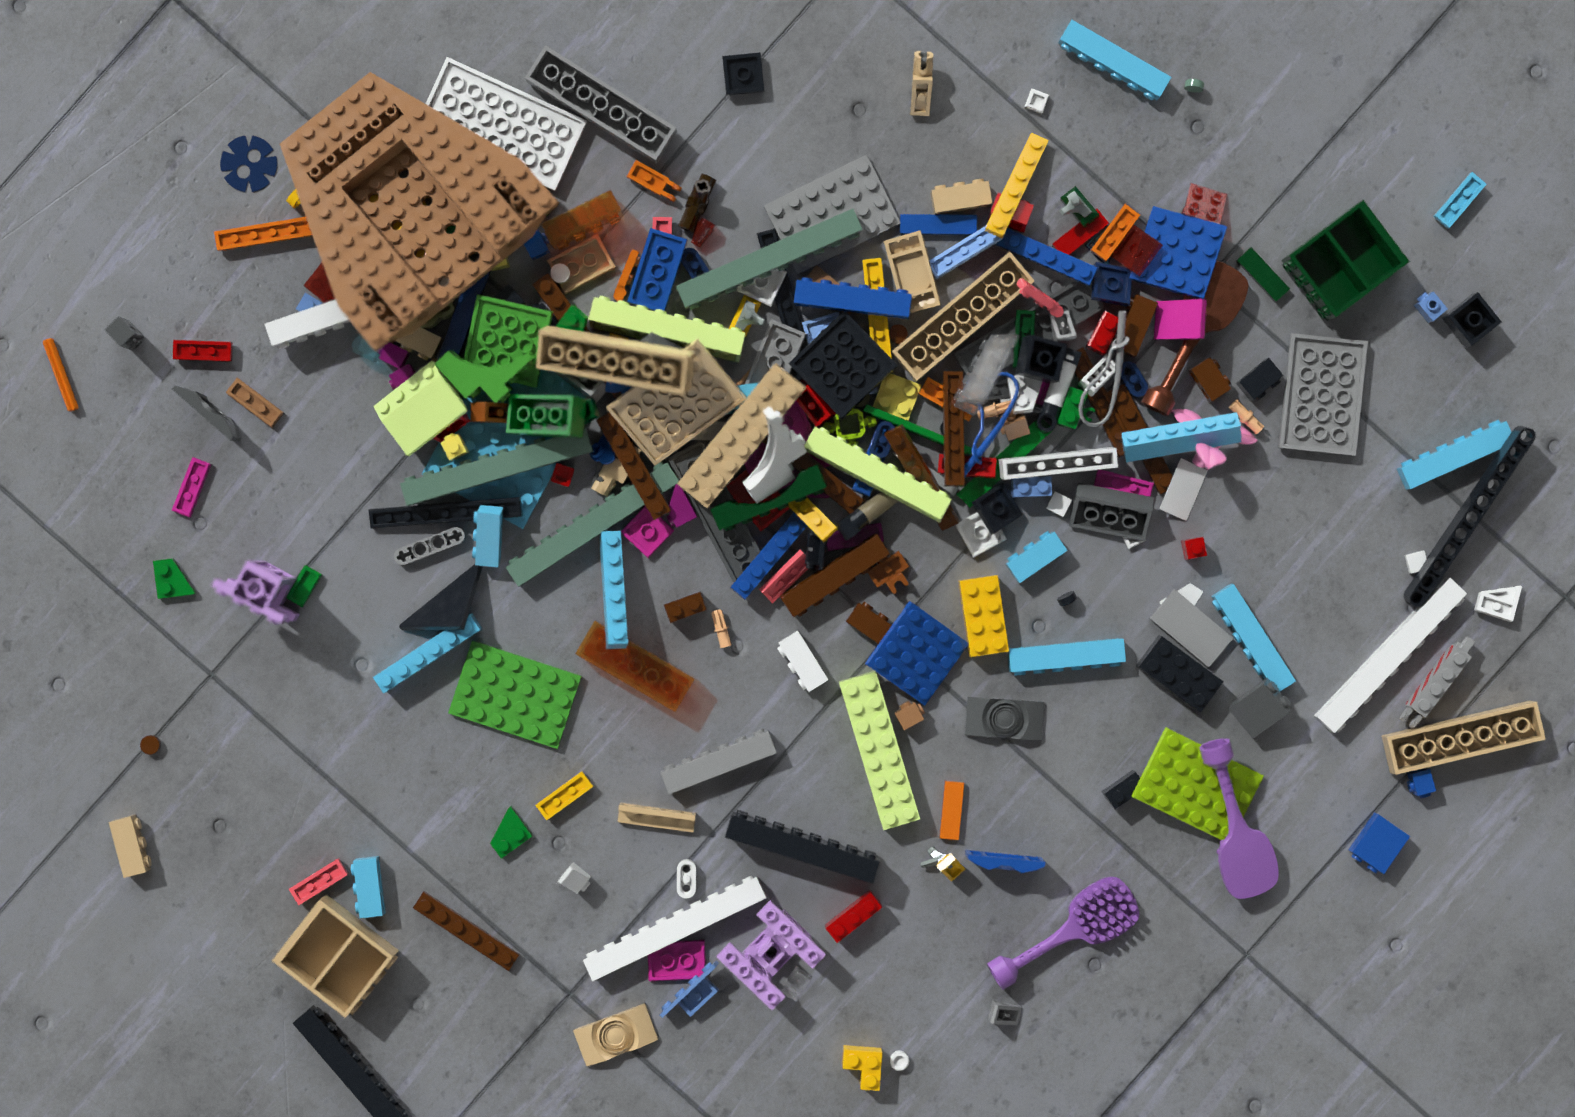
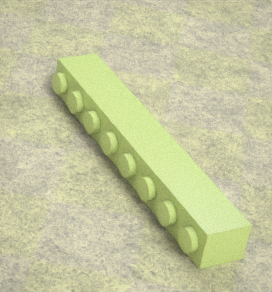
M814 427L804 445L807 453L939 523L941 522L951 503L947 493L941 490L937 492L932 489L930 484L914 480L915 477L913 475L897 471L898 468L893 464L888 463L886 465L880 462L881 459L876 455L871 454L869 456L863 453L864 450L859 446L854 445L852 447L846 444L847 441L839 436L836 438L831 436L830 432L825 428L820 427L818 429Z

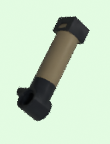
M879 492L836 523L835 526L847 541L899 501Z

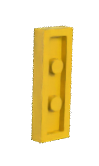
M808 498L798 503L795 500L788 503V507L823 542L838 530Z
M581 771L535 806L547 821L591 789L593 785L584 772Z

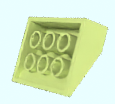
M434 361L429 362L373 406L382 423L407 456H411L468 412L455 386L438 369Z

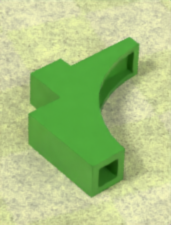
M451 350L443 355L435 365L465 399L475 398L481 393L482 390L480 388H482L495 403L500 401L503 403L511 396L510 392L513 390L508 383L513 384L520 377L518 374L523 369L527 371L534 364L532 361L536 357L532 352H527L510 364L489 367L469 362Z

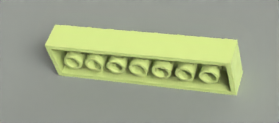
M604 296L594 297L589 315L590 328L640 340L650 332H653L685 348L696 339H699L713 357L738 363L740 362L745 342V333L739 328L731 327V329L723 328V325L719 323H712L710 325L704 323V320L697 318L689 320L685 319L686 317L681 314H674L672 316L668 315L666 311L659 309L651 311L648 310V307L637 305V307L629 306V303L625 301L612 302L610 298Z
M876 671L839 681L883 830L920 820Z

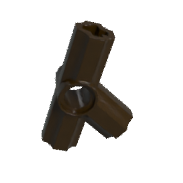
M701 173L699 180L695 182L692 192L688 197L685 205L686 209L678 227L691 233L694 232L701 215L704 214L708 206L709 197L717 181L716 179Z

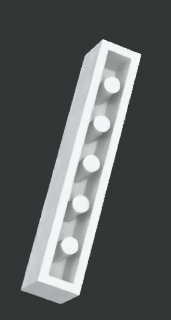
M1113 447L998 459L1000 478L1004 480L1118 467L1117 449Z

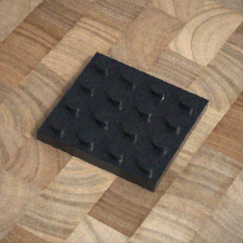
M845 310L789 362V365L841 419L898 367Z

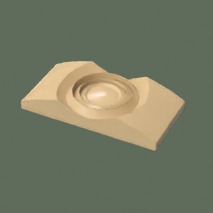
M921 230L885 240L884 244L896 289L908 290V294H912L910 314L941 305Z
M645 1003L573 1030L586 1067L607 1061L615 1056L639 1049L658 1040Z

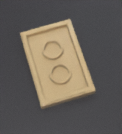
M598 234L547 260L551 269L559 263L569 268L570 278L565 283H559L565 295L616 268Z

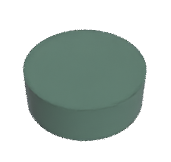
M1188 79L1185 81L1184 89L1189 92H1202L1204 82L1198 79Z

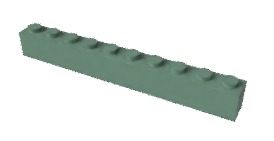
M852 208L679 284L676 287L685 308L694 310L701 306V302L708 300V303L718 299V295L724 292L726 295L735 292L736 287L742 284L744 287L753 284L755 278H767L776 269L779 272L789 268V264L796 261L798 264L807 260L806 256L814 254V256L825 252L824 248L831 246L835 248L843 244L842 240L847 238L849 240L856 239L860 236L859 233L863 229Z
M587 429L583 430V438L553 437L552 439L545 440L544 437L534 440L532 445L527 446L526 443L516 445L515 450L508 451V448L496 451L497 455L491 457L489 454L479 456L478 461L471 462V459L459 462L460 466L454 468L452 465L444 466L441 468L442 471L434 473V470L422 473L423 477L420 478L415 476L404 478L405 482L400 483L406 506L594 452Z
M660 462L653 467L654 471L650 473L661 494L679 482V479L668 463L663 464V462ZM631 483L626 484L621 488L622 492L618 495L614 493L604 499L606 502L601 506L598 504L588 509L590 513L584 517L580 514L572 520L574 523L568 527L566 524L556 530L558 534L555 536H546L540 540L541 545L535 548L533 545L524 551L525 555L521 558L516 556L508 561L509 565L506 569L517 586H522L599 536L601 531L608 530L645 506L634 485H631Z

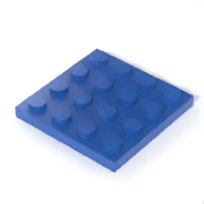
M1153 206L1129 278L1136 282L1193 298L1204 299L1227 231V226Z
M909 601L865 664L925 706L967 648L968 642Z

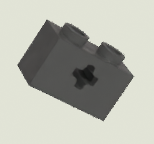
M119 316L104 329L120 347L129 350L132 348L136 349L144 338L129 320Z

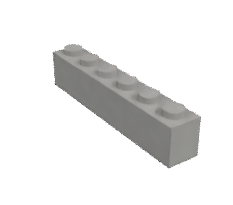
M764 729L753 732L754 736L746 738V736L735 739L736 743L728 745V742L717 746L718 750L713 752L710 749L699 753L700 757L695 759L692 756L681 760L682 764L675 766L672 763L664 766L661 776L668 794L776 754L777 751L769 730L764 731Z

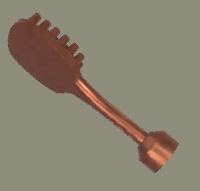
M1219 261L1216 262L1204 300H1207L1204 336L1208 332L1220 331L1227 327L1237 316L1248 293L1249 285L1246 277L1233 267ZM1183 295L1182 300H1195L1197 298ZM1201 339L1183 340L1179 352L1161 386L1158 385L1147 390L1141 401L1144 406L1161 415L1169 416L1176 403L1171 390L1188 357Z

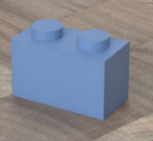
M1052 477L1011 479L1012 498L1052 496Z

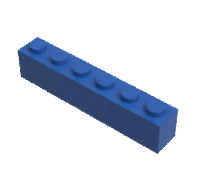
M803 277L801 280L796 281L794 304L796 306L836 311L845 310L846 312L909 319L912 294H908L909 291L897 289V292H892L886 287H878V290L870 289L868 285L851 287V284L846 282H840V285H835L829 280H821L819 283L813 282L811 278Z

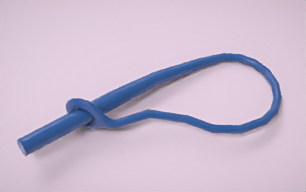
M1008 372L993 374L986 380L980 391L978 402L981 415L980 430L973 442L972 456L964 465V478L976 463L982 464L983 453L1003 427L1018 398V381L1014 375ZM1007 376L1015 384V395L997 425L979 448H977L976 444L984 431V411L982 406L984 391L994 378Z

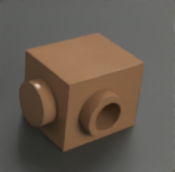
M1013 411L1010 412L1001 428L1002 435L1006 434L1008 441L1030 434L1024 413L1013 414Z
M910 701L899 706L901 709L894 712L903 730L924 720L922 715L925 714L920 704L916 705L915 702L910 703Z

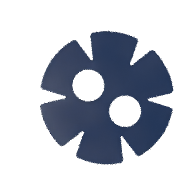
M245 135L232 140L228 146L234 154L223 151L220 160L221 171L233 170L224 177L226 182L233 188L243 192L246 191L248 181L252 192L266 187L270 182L263 173L275 176L277 170L276 156L265 157L273 151L271 145L257 136H252L249 146ZM251 149H257L260 152L261 158L258 162L253 163L248 160L247 154ZM240 165L249 167L250 174L247 178H240L237 175V168Z

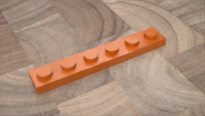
M306 217L214 231L217 251L313 236Z

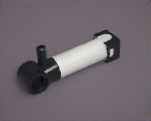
M1066 347L1059 382L1050 383L1042 407L1034 406L1033 412L1039 414L1036 426L1042 433H1049L1056 426L1074 372L1080 360L1081 352ZM1043 418L1050 419L1051 427L1044 428L1041 425V420Z

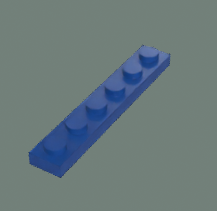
M1008 228L1002 240L994 244L1088 286L1091 285L1098 270V267Z
M793 513L730 588L745 600L807 525Z

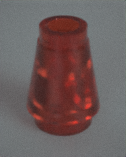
M705 218L698 221L691 243L701 248L702 244L715 231V224Z

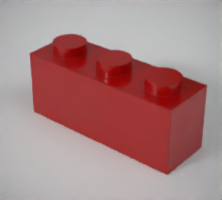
M868 890L826 923L825 929L838 943L882 909V904L872 891Z

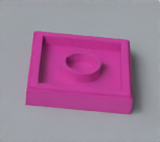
M644 506L624 527L621 533L649 558L675 530L661 517L654 520L647 507Z

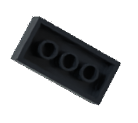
M1160 635L1157 636L1136 665L1198 712L1203 711L1224 682Z

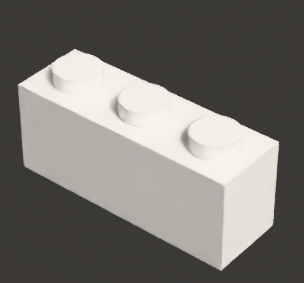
M798 630L778 642L780 646L777 649L783 658L787 656L790 663L787 665L793 674L797 672L800 677L797 681L803 690L807 688L808 692L828 681L827 676Z

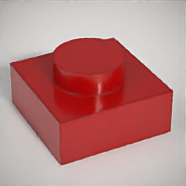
M556 463L551 482L569 487L575 468Z

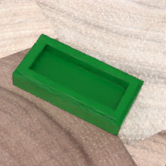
M304 565L286 598L303 608L323 574Z

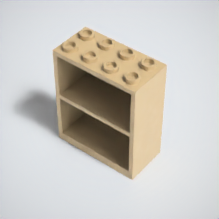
M326 894L316 903L272 961L346 1018L349 1014L353 1015L363 1003L360 1000H365L375 988L372 986L373 983L377 985L387 973L384 969H389L398 959L396 954L399 950Z

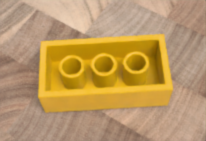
M998 575L959 580L958 585L969 656L975 657L1009 652Z

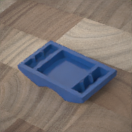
M965 850L968 860L988 870L996 868L1017 870L1020 873H1025L1045 867V861L1042 857Z

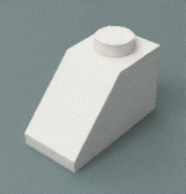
M573 862L558 882L578 894L580 890L584 892L590 885L588 880L591 876Z

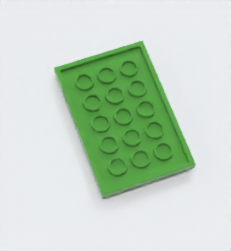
M472 640L448 714L558 749L582 676Z

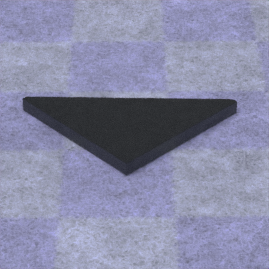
M474 564L403 621L399 628L401 630H464L483 566Z

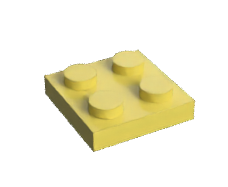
M890 373L882 381L873 407L908 421L921 384Z

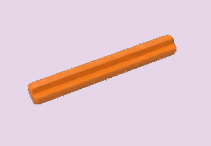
M48 338L43 341V345L67 410L70 412L75 411L79 407L54 339Z

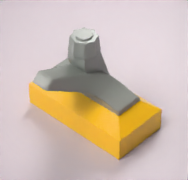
M744 295L729 329L731 327L741 329L745 333L746 338L752 324L765 326L766 320L757 314L762 302Z
M931 847L928 850V854L933 858L921 862L922 868L937 865L938 869L951 882L966 870L951 853L943 855L935 847Z

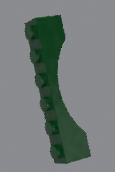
M819 464L800 471L793 484L781 495L758 504L738 503L728 500L713 506L710 510L719 531L724 529L726 532L734 529L737 523L742 522V524L753 521L752 517L760 515V517H764L771 513L770 510L778 508V510L784 509L789 506V502L794 500L796 503L807 499L806 495L811 493L814 496L825 492L824 488L827 487V483Z

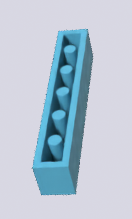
M1074 20L1070 21L1058 42L1061 45L1060 47L1066 52L1070 53L1072 51L1076 53L1080 60L1093 63L1097 70L1107 71L1113 79L1126 82L1130 89L1134 91L1140 90L1150 100H1158L1171 79V76Z
M1237 413L1121 433L1126 463L1195 451L1198 443L1217 447L1242 442L1241 425Z
M1493 421L1488 424L1489 428L1482 430V427L1471 431L1472 435L1469 437L1460 436L1453 439L1454 443L1451 445L1445 443L1436 447L1437 451L1431 454L1427 451L1418 455L1419 459L1415 461L1409 459L1402 462V466L1397 468V471L1405 489L1417 487L1501 449L1511 434L1507 421Z
M601 531L599 540L606 649H626L628 637L621 531Z
M1229 584L1212 595L1214 608L1222 612L1224 616L1222 620L1227 627L1231 626L1234 631L1232 634L1238 644L1241 642L1245 648L1242 650L1248 660L1252 659L1254 662L1253 668L1259 676L1262 675L1264 679L1268 678L1270 681H1273L1278 686L1279 692L1296 682L1235 585Z
M473 613L468 614L464 630H444L374 676L373 679L381 691L386 693L481 631L482 627Z
M1122 638L1009 648V652H1007L1009 672H1014V675H1025V671L1032 670L1033 674L1045 673V669H1052V672L1064 671V667H1071V670H1081L1086 665H1090V668H1102V664L1108 663L1110 667L1121 666V662H1126L1124 639Z

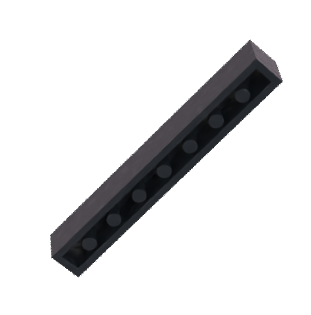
M311 1006L292 1023L373 1117H412L407 1109H403L399 1105V1099L386 1090V1084L374 1076V1070L361 1061V1055L349 1047V1041L337 1033L336 1026L324 1018L325 1014L319 1007Z

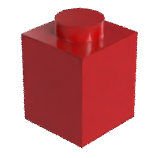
M1203 537L1181 541L1185 560L1207 556Z

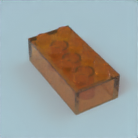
M609 190L541 225L552 247L560 251L570 246L569 243L574 240L579 242L587 237L586 234L592 231L597 233L603 230V226L608 223L613 225L621 221L620 217L623 214L612 191Z

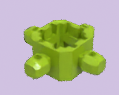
M852 409L847 415L857 414L860 433L842 435L837 414L834 416V423L827 422L822 426L830 433L836 431V437L839 436L848 440L846 444L853 447L854 445L858 446L856 439L861 438L866 432L865 426H868V428L877 425L875 416L863 418V412L859 409Z

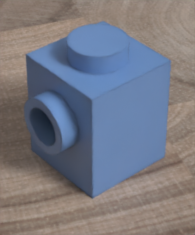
M1434 291L1428 294L1426 292L1421 294L1417 298L1418 302L1414 305L1428 323L1433 322L1448 310Z

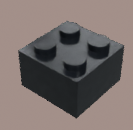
M1479 292L1471 294L1442 317L1465 348L1473 346L1502 323Z
M1034 335L1024 336L1015 374L1046 383L1059 382L1067 344Z

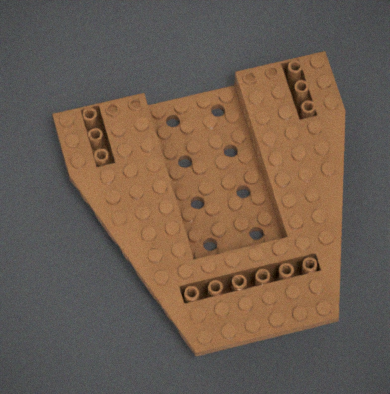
M371 72L280 143L338 307L375 352L390 340L393 341L414 333L532 238L544 220V216L559 205L557 200L521 159ZM402 171H409L408 177L400 178ZM372 195H379V199L376 202H370ZM426 198H432L433 200L429 206H424L423 201ZM396 222H401L402 228L393 230V225ZM449 226L456 227V231L454 233H446V230ZM419 250L426 251L423 258L416 257ZM477 253L480 255L478 261H470L472 254ZM449 278V284L447 286H440L441 279Z

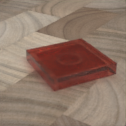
M1133 224L1110 256L1140 277L1163 245Z

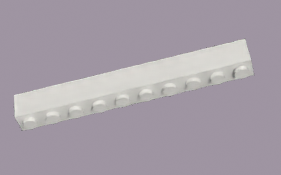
M443 278L440 281V286H447L449 284V278ZM335 299L265 323L271 345L278 347V349H283L290 346V342H304L308 340V336L314 334L315 337L324 335L326 330L344 328V324L351 321L338 307Z
M1444 578L1434 589L1425 604L1417 607L1314 717L1330 732H1340L1345 727V722L1348 718H1353L1359 712L1358 708L1371 700V694L1375 690H1380L1385 685L1386 678L1393 676L1399 670L1398 666L1410 659L1412 656L1411 652L1424 644V638L1428 634L1432 635L1438 629L1437 625L1442 620L1445 621L1452 614L1450 611L1455 606L1458 607L1464 602L1465 599L1463 597L1467 593L1451 578Z
M751 875L743 879V884L736 886L734 883L724 888L726 892L720 895L718 892L707 896L708 900L703 903L699 900L690 904L691 909L684 911L682 908L674 912V917L668 920L666 917L655 921L657 925L651 928L647 925L638 929L639 933L634 936L630 933L621 937L622 942L615 944L613 941L603 946L605 950L599 953L597 950L586 954L587 958L583 962L592 981L766 899L767 896L759 878H753Z

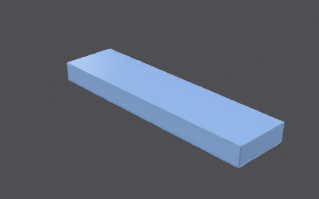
M986 226L931 259L930 265L933 275L936 279L941 278L1001 241L1002 238L986 232Z

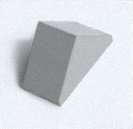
M1064 311L1061 317H1054L1050 314L1053 340L1056 342L1076 339L1069 311Z
M993 999L988 1017L989 1021L992 1024L1017 1026L1022 1007Z

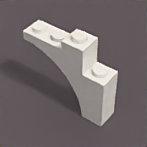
M770 407L763 410L768 423L766 450L754 471L742 481L748 493L757 504L795 479L792 473L794 468L791 462L807 452L803 446L806 444L800 434L796 435L786 425H782L781 422L784 421L778 411L774 412Z

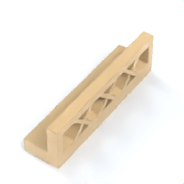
M628 803L619 804V823L694 832L695 812Z

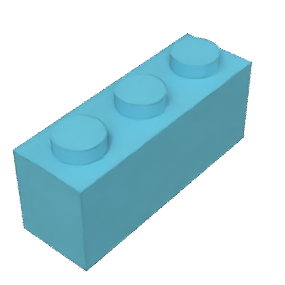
M480 505L478 512H474V523H477V529H474L473 541H476V547H473L472 558H475V565L499 567L502 549L503 507Z
M1046 531L1039 536L1040 540L1035 544L1030 542L1023 547L1025 551L1019 555L1016 552L1007 558L1009 562L1005 565L1018 583H1021L1067 551L1055 532L1049 533V531Z
M379 856L355 859L353 864H351L352 876L355 875L353 892L354 895L357 894L358 901L355 902L356 914H359V918L383 916L386 912Z

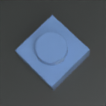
M305 293L296 310L303 311L323 303Z

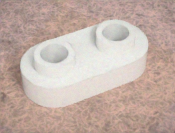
M684 859L677 866V893L682 898H691L696 892V865L692 860ZM686 865L689 866L690 871L685 872L683 870V867ZM684 885H689V886H690V890H689V891H685V890L683 889V886H684Z

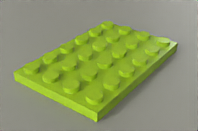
M1165 727L1132 797L1220 840H1224L1228 835V816L1216 770L1203 763L1199 749L1201 744ZM1231 760L1227 765L1239 810L1244 817L1264 775Z

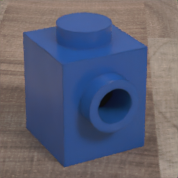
M539 230L524 243L533 261L550 253L546 245L549 243V240L545 233L541 234Z
M1429 768L1407 772L1409 779L1407 786L1413 795L1425 798L1431 796V793L1436 791Z

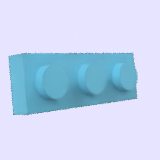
M1471 172L1433 217L1449 229L1487 184Z

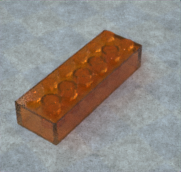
M597 620L593 622L575 653L674 712L678 709L695 680L694 676L628 639L626 649H606L605 625Z

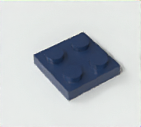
M1095 262L1093 266L1098 267V270L1092 280L1091 300L1128 307L1130 305L1132 281L1129 277L1132 269Z

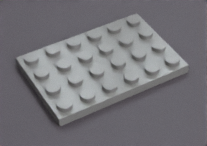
M867 154L764 205L780 240L852 208L856 213L863 229L859 233L860 236L853 240H849V238L842 240L843 244L835 248L831 246L824 248L825 252L814 256V254L806 256L807 260L801 263L792 262L797 275L901 223Z
M1290 334L1278 448L1356 456L1368 341Z

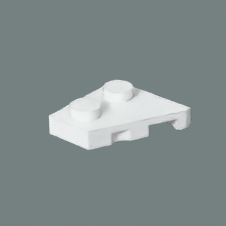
M1015 375L1014 377L1019 384V394L1012 409L1013 414L1033 412L1042 381ZM1007 377L1010 399L1012 401L1016 388L1013 380Z
M1522 586L1479 592L1474 611L1512 622Z

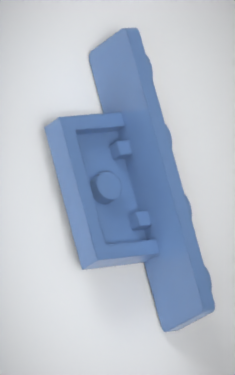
M717 961L713 964L709 962L702 969L703 973L699 977L695 975L688 982L690 986L687 989L682 987L674 995L676 999L672 1003L667 1001L661 1007L663 1011L660 1017L663 1018L677 1004L690 1017L719 990L706 977L719 963Z

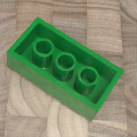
M511 394L508 403L506 433L519 436L583 438L586 399L566 395Z

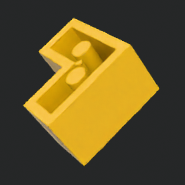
M843 1045L842 1069L861 1070L860 1090L880 1091L882 1048Z

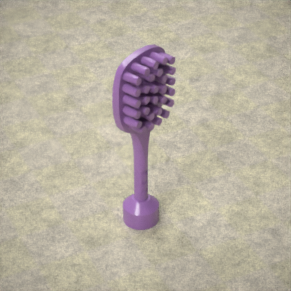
M1212 740L1202 744L1199 749L1203 763L1216 770L1227 810L1228 835L1224 840L1220 841V847L1217 850L1219 868L1224 885L1233 897L1238 899L1251 898L1275 886L1279 877L1278 863L1272 844L1267 836L1260 830L1248 827L1239 810L1227 765L1234 756L1230 740Z
M1110 876L1090 884L1070 902L1068 920L1054 934L1014 959L998 956L988 962L987 966L1000 988L1004 990L1016 983L1018 969L1061 944L1076 939L1085 940L1090 944L1104 943L1129 930L1138 921L1139 909L1134 896L1125 883L1117 877Z

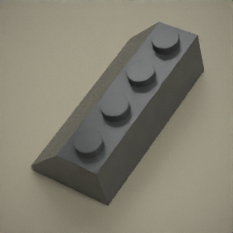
M1078 483L1069 526L1145 541L1153 511L1154 497Z

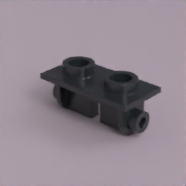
M812 530L808 534L807 547L813 548V550L806 551L804 564H806L807 569L823 570L827 540L823 542Z

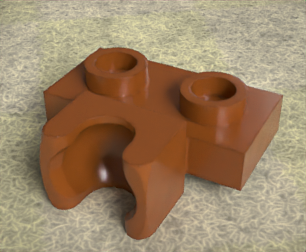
M899 551L868 572L877 588L886 583L892 594L897 592L894 586L896 581H901L905 586L909 585V582L901 573L909 565Z

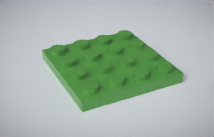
M477 294L464 359L481 366L497 367L510 364L527 352H532L536 357L532 361L534 364L527 371L523 369L518 374L520 377L514 383L536 388L541 369L536 368L539 330L551 325L553 312Z

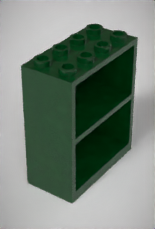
M1364 200L1352 206L1281 260L1284 270L1293 275L1295 278L1294 283L1298 288H1302L1305 291L1306 299L1309 303H1314L1318 309V315L1323 320L1326 319V321L1336 318L1410 262Z

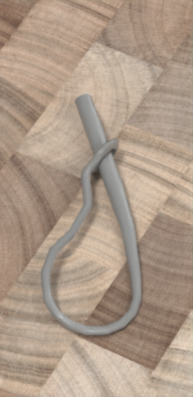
M1119 311L1117 339L1112 342L1106 366L1087 385L1081 395L1078 408L1079 416L1082 422L1089 427L1103 425L1113 412L1121 381L1124 346L1130 340L1128 336H1125L1126 311ZM1116 349L1115 379L1109 412L1102 421L1089 423L1084 418L1082 410L1085 396L1089 389L1099 381L1109 368L1113 350Z

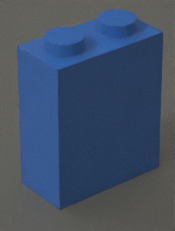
M1373 813L1348 850L1353 853L1352 858L1360 863L1365 861L1369 864L1367 868L1377 874L1379 871L1385 874L1410 836L1379 814Z

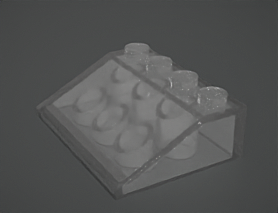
M1015 334L990 335L987 340L984 339L979 347L982 351L979 357L975 355L971 363L973 367L971 373L967 372L962 380L965 384L962 390L958 388L953 398L956 400L955 407L972 416L976 415L990 394L1019 336Z

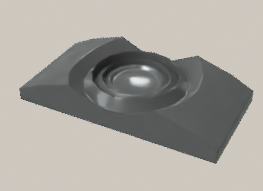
M179 386L172 388L174 392L229 440L239 442L242 439L231 417L225 416L208 401L207 396Z
M967 697L965 735L1042 740L1044 702Z

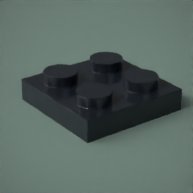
M761 52L722 56L726 96L764 92Z
M1003 482L971 502L991 535L1023 515Z

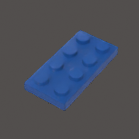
M650 228L627 302L646 306L654 311L656 309L666 311L688 241L687 239Z

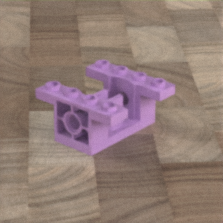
M247 560L237 580L228 578L225 582L221 579H215L211 585L216 588V593L225 597L226 595L233 597L232 601L241 606L244 604L250 606V611L258 615L263 613L268 616L267 620L278 625V623L296 621L300 615L283 606L287 599L286 596L297 578L264 560Z
M770 900L757 913V916L768 926L741 953L729 942L716 957L761 1001L773 1010L786 995L772 983V977L795 953L812 969L826 953L812 941L811 934L785 909L781 911ZM770 947H774L777 950L774 955H768L766 951Z

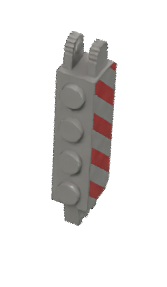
M1465 637L1461 643L1457 642L1455 645H1450L1406 702L1407 707L1400 715V720L1405 721L1412 711L1415 712L1416 715L1409 724L1413 729L1422 718L1427 717L1472 658L1470 656L1472 653L1470 649L1475 643L1474 640L1470 637Z

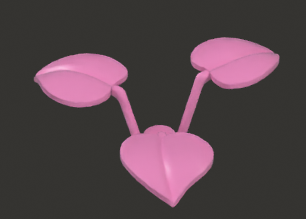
M1174 409L1170 412L1179 423L1202 419L1197 413L1187 409ZM1241 426L1242 442L1240 443L1246 445L1257 443L1258 440L1255 436ZM1198 443L1196 445L1197 452L1192 462L1198 467L1210 469L1225 463L1226 456L1219 450L1221 446L1212 448L1204 443Z

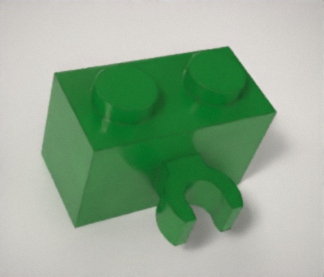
M1069 387L1056 425L1071 430L1076 429L1080 418L1078 408L1084 391ZM1092 407L1082 408L1084 418L1088 422H1092V419L1088 418L1086 413L1088 411L1095 412V409Z

